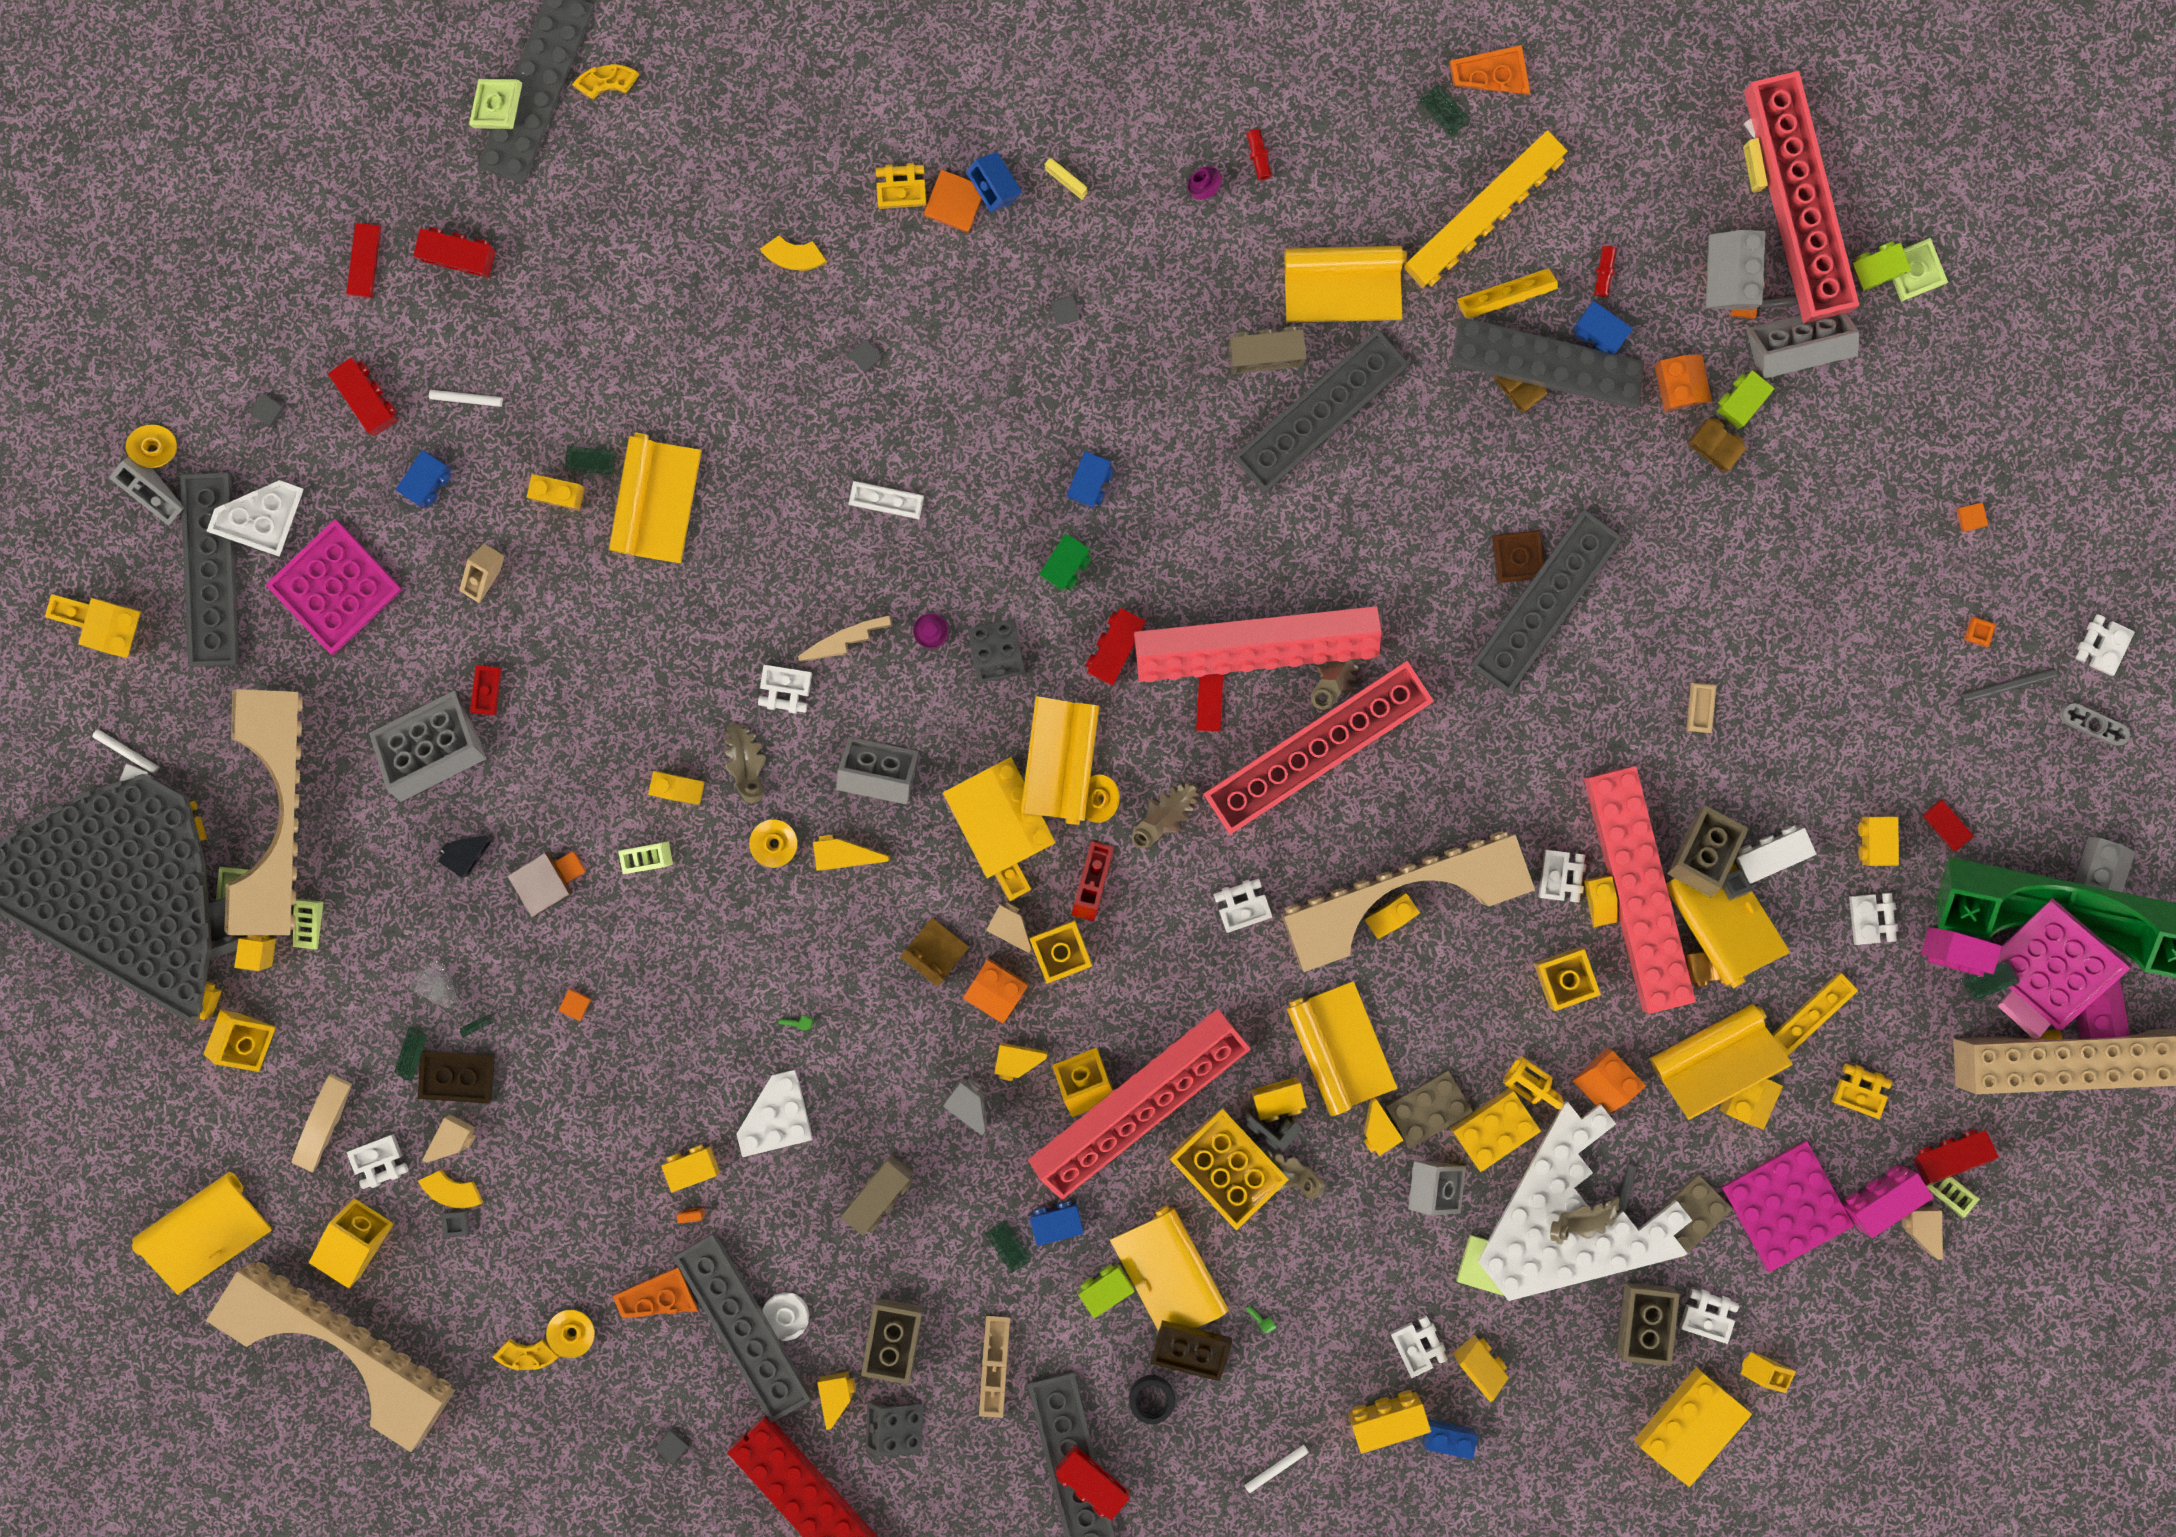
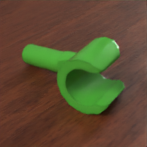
M801 1015L800 1021L779 1019V1024L794 1026L800 1030L811 1029L814 1018L806 1015Z
M1250 1305L1245 1309L1256 1319L1263 1332L1269 1333L1276 1329V1325L1270 1316L1263 1320Z

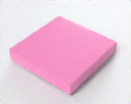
M2010 990L1998 1005L2003 1012L2033 1039L2040 1038L2051 1025L2013 990Z

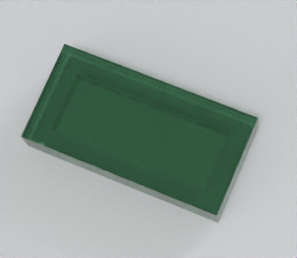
M1439 84L1420 100L1424 108L1451 137L1470 122L1469 117Z
M567 446L565 470L614 476L616 451Z
M2008 959L1997 963L1994 975L1984 973L1982 977L1970 974L1962 978L1961 981L1973 1001L2018 984L2020 979Z
M489 1014L460 1028L459 1032L462 1038L497 1021L493 1014Z
M408 1028L394 1073L404 1080L413 1081L427 1038L425 1033L417 1028Z
M1006 1219L985 1232V1235L1010 1273L1031 1261V1257Z

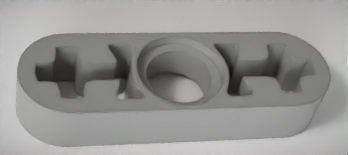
M2067 704L2060 711V718L2063 723L2110 745H2124L2130 738L2129 729L2125 725L2080 704ZM2076 709L2075 714L2084 717V719L2073 718L2070 720L2071 715L2068 714V711ZM2092 718H2097L2100 722V728L2095 732L2089 728V721ZM2107 729L2111 731L2119 730V734L2122 735L2121 739H2115V736L2109 732H2104Z

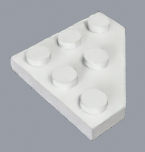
M279 480L214 509L207 532L280 557L304 489Z
M796 1069L772 1075L737 1132L742 1157L813 1140Z

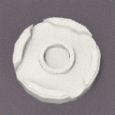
M782 1292L775 1294L767 1300L763 1307V1314L781 1341L796 1339L804 1332L809 1323L810 1314L807 1304L794 1293Z

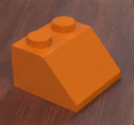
M1702 354L1661 360L1654 365L1664 412L1712 402Z
M988 958L963 999L1004 1024L1029 983Z
M1609 1048L1603 1050L1572 1080L1596 1106L1601 1104L1608 1114L1629 1103L1646 1087L1637 1075Z

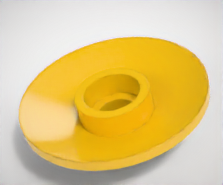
M145 425L135 429L128 436L125 447L128 457L135 464L145 468H157L173 459L177 451V442L174 435L168 429L159 425ZM153 448L157 449L154 452H149Z
M1105 775L1090 777L1085 818L1091 822H1105L1117 811L1120 800L1119 790L1116 783L1110 777Z
M767 820L760 823L752 831L749 840L750 851L754 859L761 865L770 868L781 867L790 862L796 854L798 846L794 830L787 823L780 820ZM772 839L779 841L777 848H773L770 845Z
M570 1309L559 1312L550 1320L546 1330V1338L550 1348L557 1355L564 1358H576L585 1354L592 1346L595 1337L592 1321L587 1315L578 1310ZM569 1328L576 1330L575 1336H571L568 1333Z

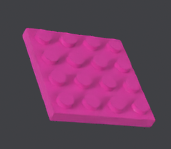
M334 519L266 584L267 588L330 655H335L403 590L337 519Z
M2051 898L2001 945L2002 948L1994 976L2019 995L2057 1030L2061 1031L2129 971L2132 964Z
M1806 1140L1721 1186L1769 1273L1854 1227Z

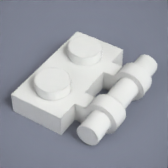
M2096 614L2093 622H2090L2087 627L2088 633L2084 641L2080 642L2077 648L2079 652L2076 659L2085 662L2088 655L2093 658L2089 666L2114 676L2135 632L2115 622H2109L2107 629H2105L2102 625L2106 618ZM2099 635L2102 639L2098 648H2095L2093 644Z
M764 665L760 689L769 690V696H759L758 705L766 706L769 710L778 708L788 710L789 713H806L807 703L799 702L798 699L799 695L809 696L812 672ZM778 692L791 693L790 701L777 699Z
M1544 850L1538 897L1564 901L1565 891L1571 892L1570 901L1579 903L1580 894L1583 893L1584 889L1582 878L1583 872H1586V864H1584L1585 855L1576 854L1575 863H1570V853ZM1568 870H1574L1572 884H1566Z
M1259 878L1249 881V879L1242 881L1243 884L1232 888L1228 886L1222 888V891L1213 894L1216 903L1226 900L1228 907L1219 909L1227 933L1272 918L1265 894L1255 897L1253 890L1262 888ZM1246 893L1248 900L1237 904L1234 903L1233 897Z
M1882 893L1883 903L1876 902V894L1849 896L1854 945L1881 943L1880 933L1886 932L1887 942L1897 941L1896 932L1898 931V924H1895L1894 917L1896 902H1893L1892 893ZM1877 911H1884V925H1879Z
M394 1134L346 1152L355 1175L364 1172L366 1175L365 1179L359 1181L362 1189L368 1187L375 1188L380 1186L383 1181L398 1179L402 1174L408 1172L406 1163L398 1166L395 1164L394 1160L403 1155ZM384 1164L386 1170L377 1174L374 1167Z
M1691 1289L1689 1298L1697 1300V1305L1694 1307L1686 1304L1679 1327L1682 1330L1728 1344L1735 1320L1726 1316L1728 1310L1737 1312L1739 1304L1725 1296L1720 1298L1711 1295L1709 1291L1703 1289L1700 1291ZM1707 1304L1717 1306V1313L1707 1311Z
M1427 1315L1418 1319L1422 1326L1418 1330H1415L1412 1322L1390 1332L1411 1378L1432 1369L1433 1366L1429 1359L1435 1356L1439 1363L1448 1360L1444 1352L1446 1349L1443 1343L1439 1342L1435 1333L1436 1328L1433 1323H1430ZM1424 1337H1427L1431 1345L1427 1350L1424 1349L1420 1341Z

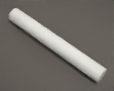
M439 390L429 391V399L502 407V397Z
M97 729L93 733V738L155 775L160 767L101 730Z
M1303 1444L1245 1484V1488L1249 1493L1253 1492L1308 1454V1449Z

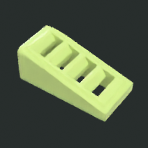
M669 841L618 851L623 874L673 865ZM648 850H651L653 864H650ZM638 852L642 854L643 866H640ZM631 853L633 855L635 867L632 868L630 866V860L628 855Z
M296 899L293 909V915H295L293 947L318 949L323 902ZM303 908L312 909V913H303ZM302 917L311 918L312 923L302 922ZM301 927L312 928V932L301 931ZM300 936L312 937V942L300 941Z
M1953 1177L1945 1179L1937 1189L1933 1186L1935 1183L1926 1186L1929 1191L1961 1218H1965L1980 1200ZM1950 1182L1953 1186L1945 1195L1942 1194V1190ZM1958 1189L1960 1193L1952 1202L1949 1198ZM1966 1196L1968 1199L1962 1207L1957 1206L1960 1200Z

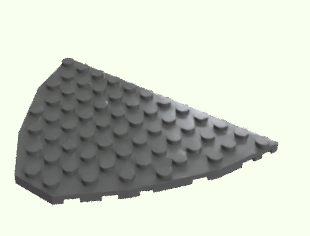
M141 774L125 781H119L94 791L79 794L72 798V801L54 808L31 821L24 828L8 834L0 842L1 915L192 1025L198 1024L200 1014L203 1011L202 1002L212 952L206 861L188 796L148 774Z

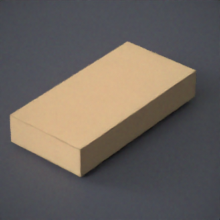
M1691 683L1686 731L1712 733L1717 685Z

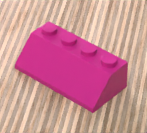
M2120 979L2076 1017L2080 1039L2130 1035Z

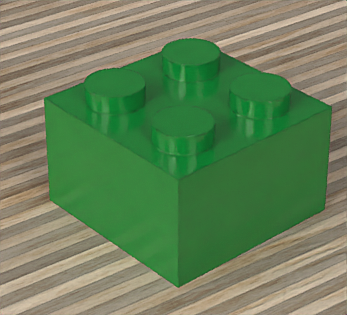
M1065 533L1039 573L1040 578L1064 594L1067 589L1072 591L1079 580L1076 576L1080 569L1085 571L1092 560L1090 549Z

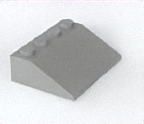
M455 690L369 733L386 789L400 802L486 760L481 741Z

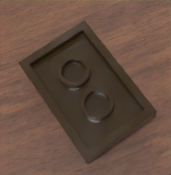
M421 1050L417 1099L490 1104L492 1102L495 1054Z
M1162 1320L1150 1364L1220 1381L1232 1345V1337Z

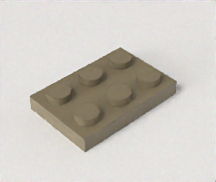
M1448 1070L1385 1106L1410 1149L1473 1112Z
M1696 1174L1656 1214L1674 1200L1681 1205L1692 1221L1673 1236L1684 1250L1689 1253L1732 1208L1699 1174Z

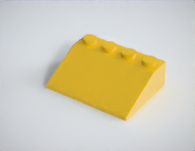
M1012 757L943 792L986 878L1056 843L1042 815L1021 813L1025 782Z
M1223 1109L1213 1115L1167 1156L1236 1231L1289 1180Z
M1696 1367L1634 1440L1656 1462L1690 1487L1750 1418L1752 1413Z

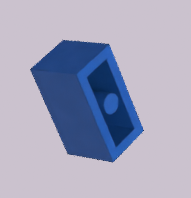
M998 152L976 159L966 170V174L990 213L1011 205L1023 193Z
M1592 301L1572 329L1576 331L1575 335L1584 342L1589 340L1595 344L1596 350L1602 351L1605 354H1615L1633 328L1595 301Z
M422 450L395 490L418 506L426 508L436 501L438 497L436 492L440 486H445L450 480L452 468L430 453Z
M1084 451L1066 495L1067 499L1094 509L1095 504L1100 505L1105 494L1101 489L1104 482H1110L1114 469L1110 468L1112 462Z
M1064 1200L1058 1202L1055 1208L1048 1209L1047 1206L1035 1208L1033 1210L1034 1213L1030 1214L1029 1219L1037 1246L1084 1234L1077 1202L1071 1203V1200Z
M1427 1419L1431 1432L1423 1435L1422 1443L1425 1450L1471 1460L1474 1459L1478 1439L1474 1428Z

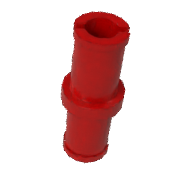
M1261 129L1250 130L1246 133L1251 150L1249 154L1250 160L1254 162L1257 180H1267L1272 177L1267 158L1269 156L1268 149H1265Z
M1602 246L1599 267L1595 271L1597 280L1593 295L1609 297L1611 279L1615 275L1613 268L1618 248Z

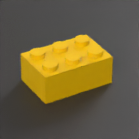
M1511 1088L1506 1089L1450 1127L1480 1172L1541 1132Z
M1411 1390L1400 1392L1397 1398L1390 1400L1388 1397L1380 1398L1375 1401L1374 1405L1368 1407L1366 1405L1355 1406L1352 1408V1412H1348L1361 1454L1431 1432L1423 1404L1417 1392L1412 1393Z

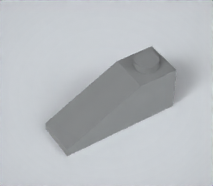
M129 457L124 459L109 477V479L168 526L184 509L183 505L154 469L141 467L135 464Z

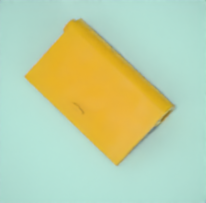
M1402 246L1285 248L1286 323L1402 320L1401 270L1402 265L1407 263L1406 250H1402Z
M635 433L634 437L629 436L608 550L681 564L702 450L657 443L648 440L649 435Z
M1036 696L1021 813L1065 818V823L1080 825V820L1085 821L1100 706Z
M1734 862L1729 873L1738 870ZM1676 878L1666 884L1670 897L1726 987L1731 985L1734 989L1746 982L1744 977L1790 953L1753 892L1730 901L1723 888L1710 898Z
M1354 981L1305 1000L1299 997L1289 1002L1290 1006L1286 1008L1330 1116L1339 1115L1350 1110L1353 1105L1398 1089Z
M1750 1004L1649 1058L1657 1075L1688 1120L1792 1066L1791 1060L1766 1028L1764 1019L1767 1017L1760 1006L1756 1007L1754 1004Z
M228 1172L134 1236L131 1246L133 1251L137 1255H141L170 1288L179 1295L271 1232L272 1228L242 1195L243 1185L237 1176L232 1172Z
M1163 1206L1155 1211L1156 1216L1151 1221L1110 1239L1158 1331L1162 1320L1198 1328L1220 1318L1229 1311L1174 1207Z

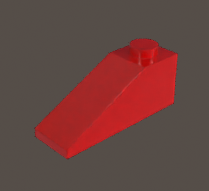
M1091 841L1071 916L1095 921L1114 850L1113 846Z

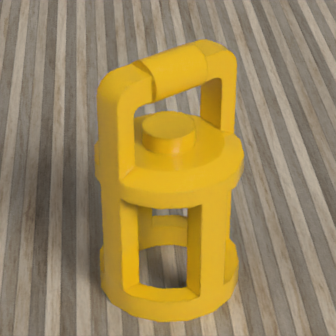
M1523 1056L1515 1060L1506 1073L1503 1084L1532 1104H1536L1543 1099L1558 1110L1564 1106L1563 1097L1551 1088L1552 1076ZM1525 1067H1528L1542 1078L1540 1080L1524 1070ZM1517 1081L1531 1091V1095L1514 1083Z

